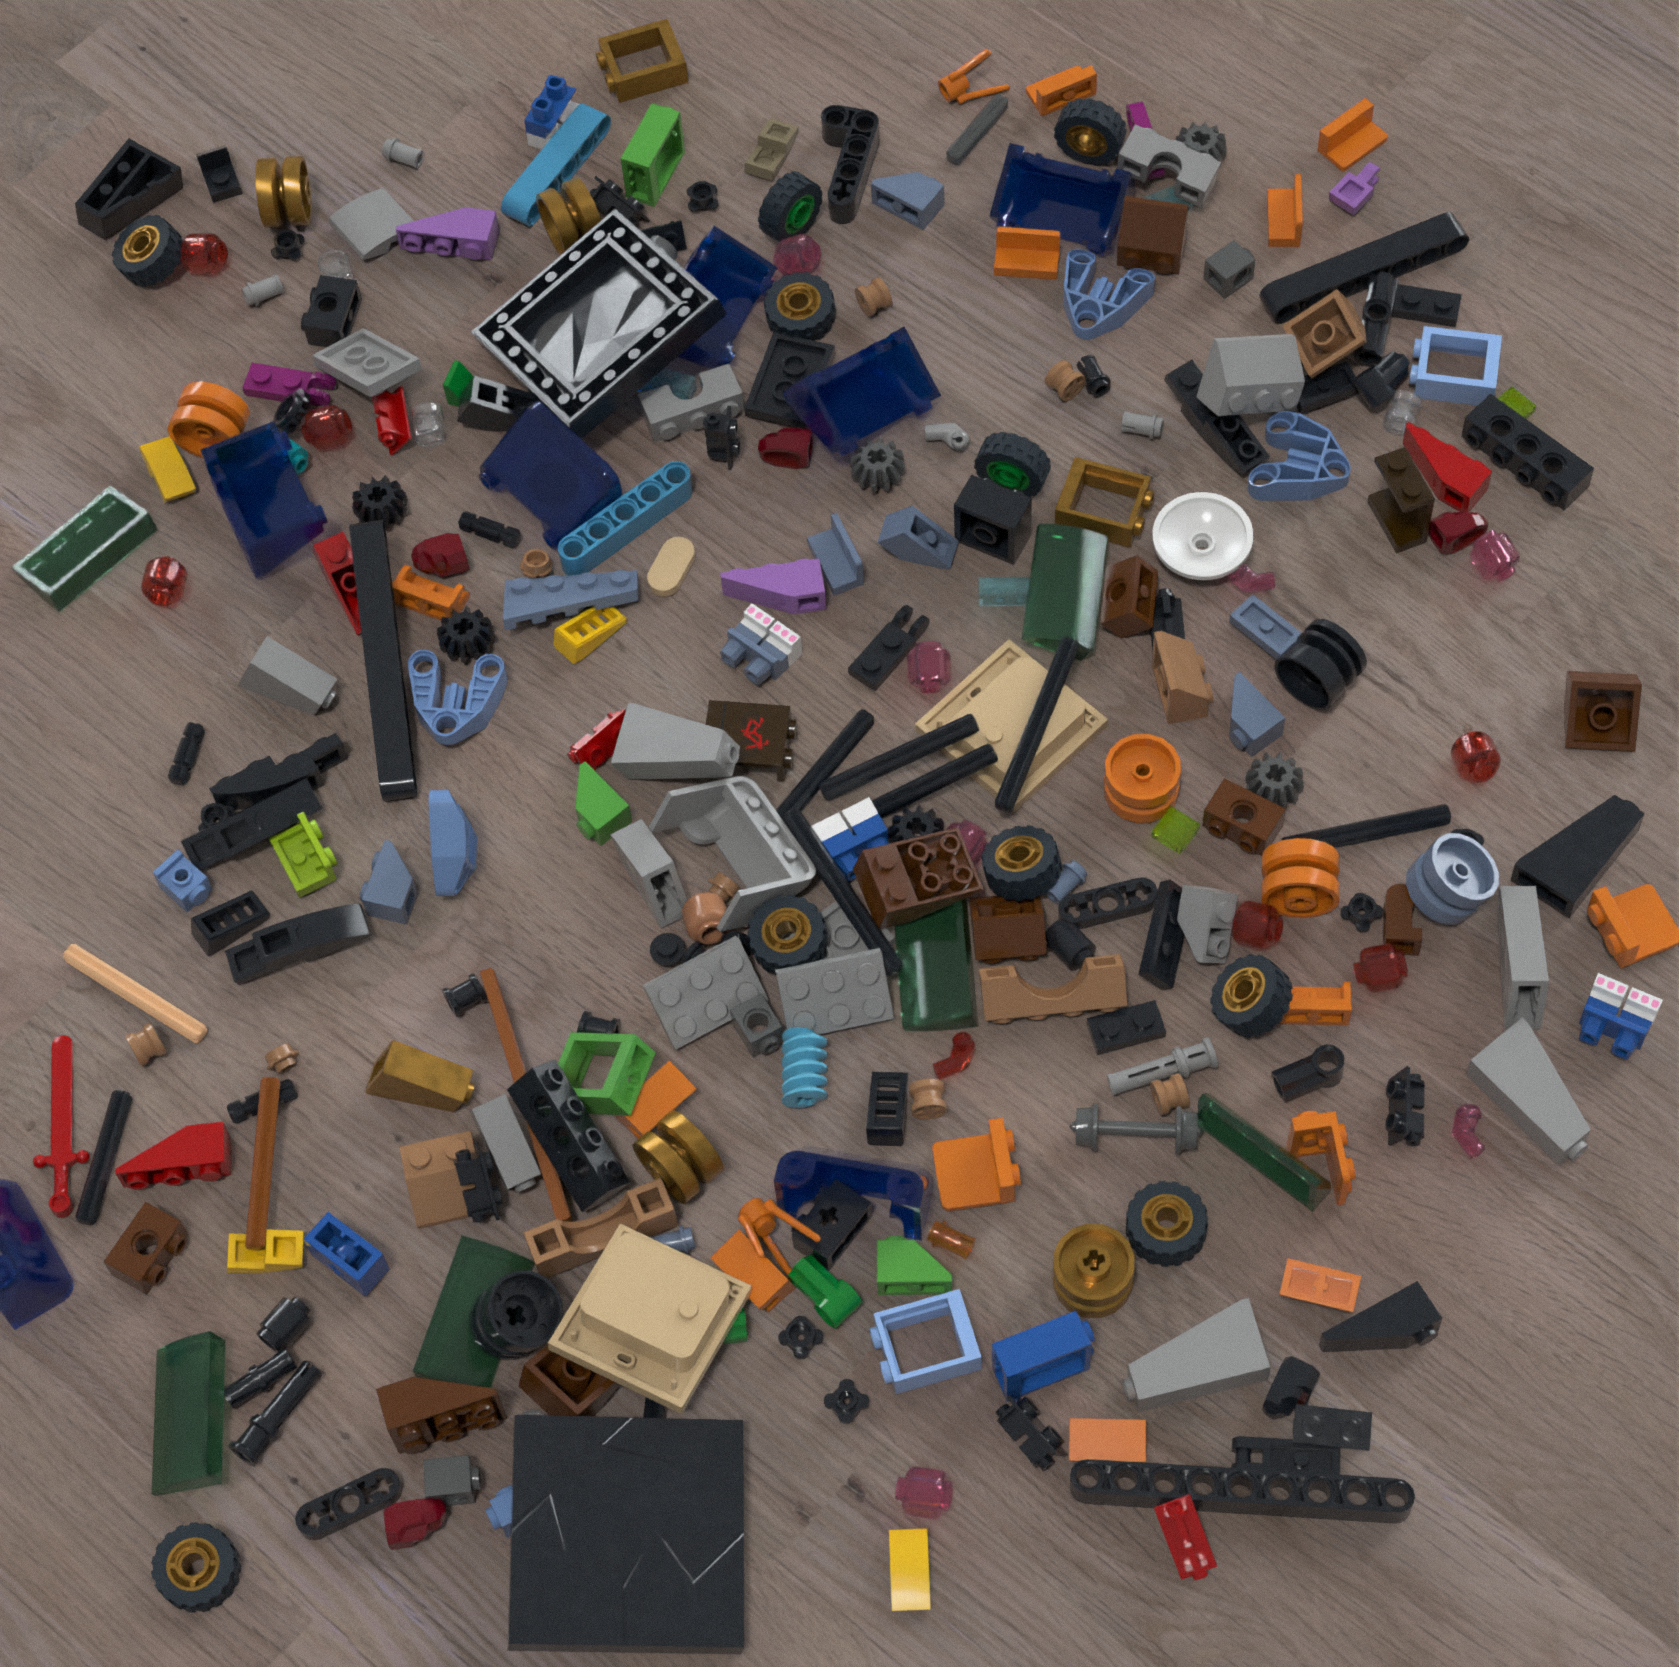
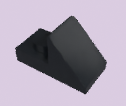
M225 145L196 154L213 203L242 194L228 149Z

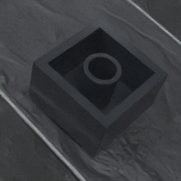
M971 474L954 503V537L960 544L1015 565L1031 537L1032 498L1027 497L1021 491L1009 490L999 486L988 478H979Z

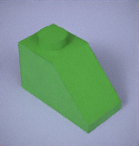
M584 761L579 767L575 804L578 818L576 826L586 839L593 838L602 846L612 838V833L632 822L630 807Z
M890 1236L885 1240H877L878 1295H940L952 1291V1274L915 1240H907L902 1236Z

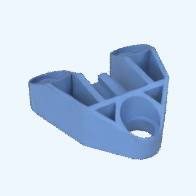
M1083 249L1069 251L1066 260L1063 307L1073 333L1081 339L1089 340L1123 326L1153 296L1155 275L1146 269H1130L1119 279L1108 302L1107 299L1114 287V283L1108 282V278L1102 276L1101 279H1096L1089 295H1087L1090 283L1095 275V255ZM1087 318L1093 320L1096 324L1089 328H1083L1078 323L1080 320Z
M1291 411L1278 412L1268 419L1265 428V440L1274 448L1288 451L1287 460L1284 462L1261 464L1251 471L1247 490L1252 498L1261 501L1313 500L1347 486L1350 478V463L1330 429L1301 413ZM1278 426L1287 429L1279 433L1271 432L1274 427ZM1338 468L1344 473V476L1337 477L1328 470ZM1261 478L1270 481L1265 485L1254 484V481Z
M418 650L408 660L414 705L419 722L436 742L452 745L487 727L503 697L507 684V673L502 658L494 654H485L476 661L472 680H470L465 709L462 708L466 688L458 686V683H451V686L446 685L442 708H439L442 696L440 691L441 669L438 659L432 651ZM422 661L433 663L432 668L425 673L417 672L415 667ZM489 665L497 666L500 669L493 677L483 676L481 674L482 670ZM444 728H455L450 733L444 734L439 732Z
M430 790L429 822L436 896H456L476 869L477 835L461 806L455 802L449 790Z

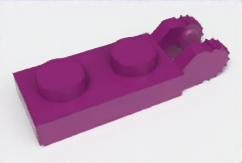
M252 362L242 389L246 396L280 402L291 392L303 389L310 394V405L325 407L329 404L331 396L324 389L333 390L337 380L330 374H323L322 372L312 373Z

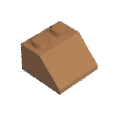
M1337 289L1282 325L1287 334L1295 336L1300 360L1311 378L1367 343L1365 327L1354 306Z
M1163 631L1154 632L1152 670L1167 724L1207 717L1209 703H1213V692L1210 683H1204L1202 674H1205V665L1202 654L1196 655L1193 642Z
M471 1131L400 1147L405 1180L418 1229L469 1218L462 1191L474 1188L475 1185L474 1183L460 1185L453 1160L456 1159L455 1153L459 1150L469 1149L470 1153L476 1152L475 1141Z

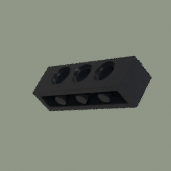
M1489 394L1465 417L1461 436L1465 438L1467 443L1483 451L1498 466L1509 470L1521 483L1531 486L1542 494L1547 502L1555 504L1565 511L1590 486L1594 467L1494 395Z
M556 1060L532 1067L507 1089L581 1212L604 1204L630 1183L621 1164L617 1161L604 1140L602 1133L596 1127L583 1102L577 1096Z

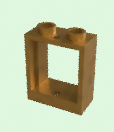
M668 18L598 38L600 51L595 53L599 69L606 70L607 74L604 75L608 91L609 93L615 92L619 103L689 83L686 61ZM661 46L667 62L624 75L620 74L615 58Z
M1075 457L1055 508L1054 528L1131 548L1134 537H1140L1143 531L1145 517H1142L1144 509L1150 510L1153 503L1155 491L1150 490L1151 476ZM1084 485L1136 498L1127 524L1076 511L1075 508Z

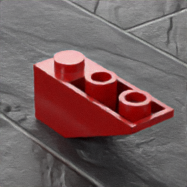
M1410 422L1406 424L1403 445L1408 450L1414 463L1438 500L1459 512L1469 513L1488 490L1492 470L1488 469L1482 462L1473 460L1459 452L1455 446L1435 438L1426 429L1418 428Z
M342 531L314 544L312 552L356 635L361 634L352 548Z
M223 1121L187 1125L117 1167L115 1174L123 1187L134 1190L144 1189L150 1184L159 1183L180 1185L185 1180L194 1179L216 1181L221 1176L231 1175L230 1134Z

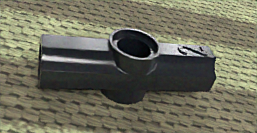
M1379 272L1376 275H1371L1361 318L1365 327L1367 343L1357 348L1354 352V359L1358 360L1361 365L1371 367L1383 358L1398 287V279L1394 278L1391 273Z

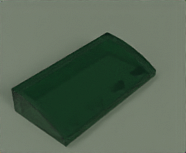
M109 486L12 566V569L36 594L60 612L158 529L149 512L112 486Z
M1039 524L1037 526L1021 640L1056 652L1063 637L1074 638L1079 642V649L1075 659L1080 661L1094 650L1108 536L1066 525Z
M964 898L911 922L894 926L896 952L903 962L902 970L898 973L902 1028L905 1031H946L978 1027L967 899Z
M1204 1093L1199 1097L1198 1125L1207 1134L1309 1210L1315 1211L1330 1193V1181L1211 1093Z
M461 1235L413 1369L415 1377L492 1388L501 1360L487 1355L476 1344L470 1331L469 1314L474 1301L485 1289L501 1277L514 1271H532L534 1261L501 1247ZM508 1314L510 1316L508 1323L513 1326V1324L511 1323V1319L513 1317L510 1314Z
M211 1331L176 1340L157 1350L151 1492L154 1496L222 1484L226 1340Z

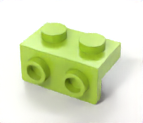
M304 812L297 814L299 824L269 838L299 898L337 880L332 867L338 865L330 847L322 848L319 840L323 839V835L315 819L309 822Z

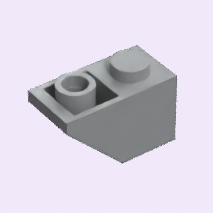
M1183 885L1177 921L1197 962L1226 964L1238 894L1207 886Z

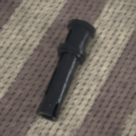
M303 1360L300 1367L261 1415L256 1414L249 1419L250 1425L237 1441H231L228 1445L230 1450L248 1465L256 1466L258 1463L257 1457L270 1441H276L279 1437L278 1428L315 1382L321 1378L322 1373L314 1365L309 1367L310 1363Z

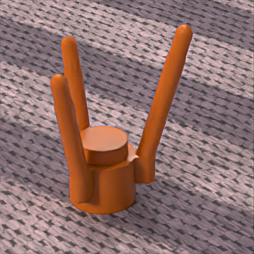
M984 49L959 69L938 80L940 92L947 102L956 99L960 105L971 99L1010 89V86L1006 84L966 93V90L970 88V84L965 74L991 55L990 50Z
M754 1198L742 1206L739 1211L738 1221L744 1227L759 1258L764 1257L758 1235L788 1276L792 1269L769 1235L776 1226L774 1221L775 1215L815 1242H819L821 1237L780 1209L772 1199H768L764 1203L761 1198Z

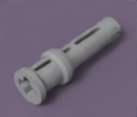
M1209 1037L1203 1038L1202 1043L1181 1049L1179 1046L1175 1047L1170 1051L1171 1055L1107 1074L1108 1084L1113 1096L1149 1085L1151 1081L1169 1078L1177 1073L1181 1077L1186 1078L1193 1071L1209 1066L1212 1069L1217 1068V1057Z

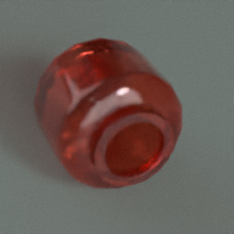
M192 233L186 236L182 242L180 261L185 269L192 274H215L227 262V246L214 233Z
M327 405L310 410L305 417V424L302 425L301 430L307 443H312L317 450H327L344 445L347 442L349 434L352 433V423L346 410H341L337 405Z
M163 556L151 559L145 565L141 591L156 606L163 607L176 603L183 597L187 571L173 557Z
M1472 731L1464 733L1451 747L1452 761L1459 775L1466 781L1477 783L1488 781L1496 774L1500 767V753L1493 739L1485 732Z
M1251 900L1244 901L1235 911L1232 925L1233 938L1239 945L1261 950L1268 949L1281 938L1284 925L1283 917L1279 916L1278 910L1273 905Z
M1392 943L1363 948L1359 955L1360 962L1353 963L1358 984L1365 983L1366 988L1371 993L1399 988L1403 984V978L1409 976L1403 950H1397Z

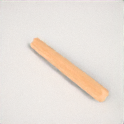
M71 944L64 951L63 958L66 963L192 1042L200 1043L206 1036L208 1030L203 1023L80 946Z

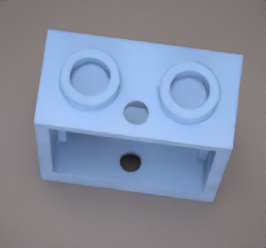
M1424 326L1422 339L1415 338L1412 358H1419L1418 365L1412 364L1409 379V384L1415 385L1414 398L1478 406L1489 394L1495 395L1502 335ZM1429 350L1485 357L1482 380L1426 373Z
M960 1289L873 1313L875 1326L869 1328L871 1340L875 1350L882 1349L885 1361L879 1362L885 1384L892 1382L895 1394L982 1370L981 1354ZM949 1314L962 1357L901 1374L888 1332Z

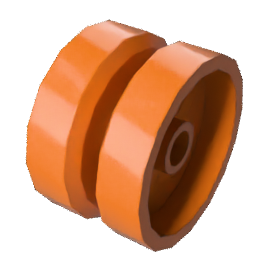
M203 381L191 382L184 386L177 403V409L174 410L167 431L170 438L190 454L214 461L227 460L234 456L241 438L240 434L243 433L249 418L250 410L240 396L225 387Z
M1132 734L1120 739L1109 750L1105 760L1104 798L1110 809L1122 819L1134 823H1151L1165 817L1175 807L1179 797L1181 762L1175 748L1163 738L1151 734Z
M1295 838L1271 844L1263 851L1262 875L1264 879L1261 886V903L1267 910L1286 917L1308 918L1329 913L1338 906L1339 881L1337 878L1339 875V853L1333 846L1318 840Z

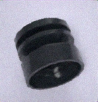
M1315 619L1297 637L1296 643L1291 644L1275 661L1274 670L1283 687L1295 699L1312 709L1326 711L1344 693L1345 687L1352 684L1356 677L1366 669L1367 659L1357 640L1345 629L1326 619Z
M514 1271L501 1277L476 1298L469 1314L470 1331L476 1344L487 1355L499 1360H517L529 1355L551 1339L563 1318L561 1297L556 1287L545 1276L533 1271ZM508 1314H510L513 1317L511 1319V1323L513 1324V1326L508 1323L510 1319V1316Z

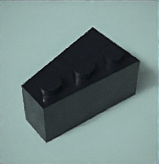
M128 138L75 203L78 225L106 239L183 189L181 167Z

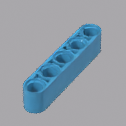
M579 104L505 194L501 203L502 214L527 226H533L540 218L536 194L549 188H553L559 193L561 192L562 183L571 180L605 138L610 129L611 117L586 104Z
M673 461L664 465L565 536L558 545L563 572L567 576L590 572L687 502L693 493L689 467L680 461Z

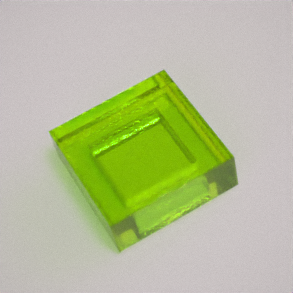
M1513 386L1498 397L1500 401L1525 419L1535 412L1536 405Z
M1171 806L1152 830L1151 837L1181 854L1200 830V823Z

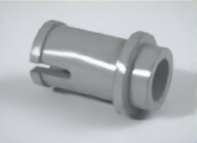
M393 138L385 141L382 156L386 157L389 162L395 160L418 169L423 161L424 151L402 144L399 139Z
M277 274L254 284L248 282L246 287L241 288L247 305L251 306L254 304L255 307L259 306L260 301L284 293L282 283Z
M1125 411L1121 432L1149 435L1150 439L1154 440L1155 437H1161L1164 418L1158 417V414L1146 416Z

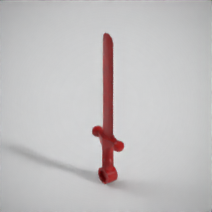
M65 1035L58 1036L52 1042L51 1155L43 1156L39 1154L32 1161L34 1167L39 1169L45 1166L54 1168V1195L49 1199V1207L58 1218L67 1217L73 1211V1203L68 1196L69 1168L77 1162L85 1164L90 1160V1154L86 1150H80L77 1154L72 1153L73 1042L70 1037Z

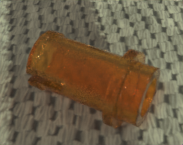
M935 1220L928 1234L927 1241L932 1243L933 1248H936L938 1245L967 1260L969 1253H971L976 1238L947 1226V1221L945 1220L942 1223Z

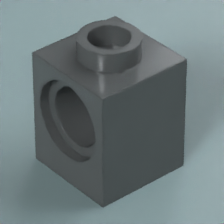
M1233 240L1205 260L1204 280L1226 299L1253 280L1254 256L1248 249L1242 248Z
M761 993L730 1009L732 1025L753 1058L760 1054L766 1055L775 1051L780 1046V1043L784 1042L782 1040V1026ZM756 1025H764L767 1027L764 1031L754 1032L751 1030V1028Z
M469 1455L423 1460L426 1499H440L445 1506L476 1503L475 1490H481V1473L479 1467L473 1466Z

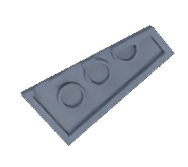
M617 570L608 573H582L569 576L551 575L542 578L505 580L504 629L516 628V622L531 619L532 624L545 622L547 615L564 612L566 617L576 615L587 606H593L598 610L638 601L639 581L637 570Z

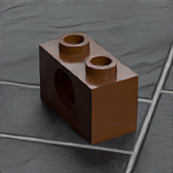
M1138 555L1106 566L1100 624L1121 639L1153 628L1158 570Z
M1224 778L1204 809L1202 826L1212 835L1219 838L1225 837L1236 843L1243 851L1262 856L1263 851L1273 843L1282 829L1286 809ZM1245 818L1249 820V822L1240 823L1235 819Z
M145 1202L103 1262L112 1276L147 1295L153 1286L155 1287L161 1283L166 1274V1267L174 1256H178L183 1251L189 1234L180 1220ZM157 1245L152 1253L142 1255L146 1247Z

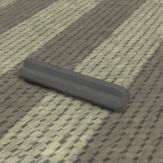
M995 94L946 151V159L949 162L958 165L963 161L1008 108V99L1001 94Z

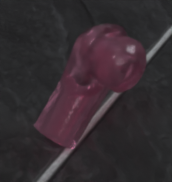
M1244 563L1228 575V578L1244 592L1275 588L1273 572L1256 574Z
M1463 1104L1455 1112L1452 1134L1468 1156L1473 1159L1485 1150L1484 1145L1474 1134L1478 1119H1481L1482 1113L1475 1104Z

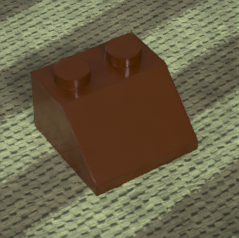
M1125 196L1117 245V265L1130 269L1141 268L1163 274L1179 275L1186 245L1188 205Z
M1567 671L1564 700L1565 748L1636 750L1642 684L1637 674Z
M1000 895L969 898L973 947L976 960H982L985 963H998L1003 961V958L1017 957L1020 960H1033L1038 958L1039 955L1047 954L1044 913L1039 895L1034 899H1023V901L1006 900Z
M546 1345L524 1364L518 1387L550 1416L594 1417L620 1384L548 1350V1345Z

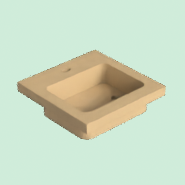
M1008 639L915 723V731L922 736L960 717L972 714L979 725V731L939 751L952 761L987 743L991 744L997 753V762L969 776L996 798L1048 670ZM1065 684L1012 811L1013 813L1108 727V719Z
M620 1224L549 1340L548 1350L682 1414L749 1298L752 1286Z

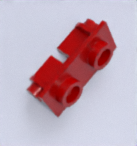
M399 386L393 393L385 389L382 394L371 397L375 414L379 415L376 418L378 440L383 446L389 448L391 456L411 439L402 386Z
M622 709L614 714L609 712L607 717L592 729L594 732L592 736L586 734L575 745L572 744L570 746V751L567 753L569 759L575 764L579 762L580 765L585 761L595 771L614 754L626 711Z
M1190 1494L1154 1507L1181 1580L1191 1576L1193 1580L1205 1578L1208 1575L1207 1570L1217 1567Z

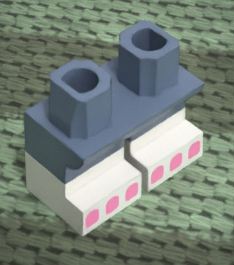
M751 603L744 611L743 620L735 629L730 628L727 631L728 642L720 651L721 660L731 668H735L743 658L747 660L749 664L744 668L745 676L758 686L769 676L774 680L778 679L802 655L801 637L779 621L775 623L773 617Z

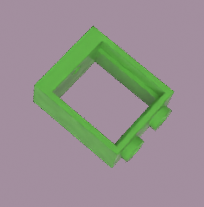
M653 103L650 105L620 158L627 199L632 196L638 202L655 207L685 154L681 114L679 111Z
M571 1032L558 1065L565 1073L579 1099L583 1102L588 1114L630 1116L656 1052L636 1034ZM593 1055L615 1056L602 1089L580 1088Z

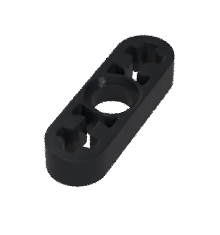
M1139 877L1071 894L1060 901L1058 919L1073 922L1079 929H1084L1144 914L1154 908L1158 889L1152 880ZM1142 890L1143 894L1147 895V900L1141 901V898L1136 896V891ZM1123 893L1126 894V900H1128L1127 906H1124ZM1104 897H1111L1117 901L1118 906L1114 910L1105 911L1099 907L1098 902ZM1088 902H1092V912H1093V914H1090V908H1088ZM1075 907V910L1080 912V916L1074 918L1069 913V908Z
M376 1469L302 1505L296 1513V1526L305 1538L320 1540L396 1503L402 1494V1484L397 1474L391 1469ZM381 1480L391 1484L389 1486L390 1492L386 1495H383L381 1491H377L379 1489L378 1482ZM365 1487L372 1500L369 1504H367V1500L361 1491ZM347 1495L357 1496L359 1498V1506L354 1512L346 1514L339 1510V1502L343 1497ZM329 1504L331 1505V1509L337 1517V1519L334 1521H332L329 1512L325 1507ZM313 1513L317 1517H322L319 1519L320 1526L315 1529L310 1524L306 1525L309 1523L308 1516Z

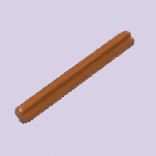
M263 1077L260 1083L245 1240L246 1249L255 1251L263 1250L266 1242L280 1080L276 1077Z

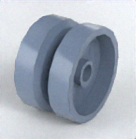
M1447 833L1435 840L1428 847L1427 851L1411 864L1406 872V886L1412 901L1430 919L1442 924L1457 925L1467 920L1477 910L1478 906L1484 904L1495 893L1499 886V872L1494 859L1481 844L1463 834Z

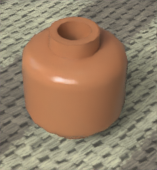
M710 892L698 893L689 898L683 905L682 919L686 931L692 940L708 945L715 944L721 940L722 935L728 933L729 930L719 932L717 929L718 923L727 910L721 896Z

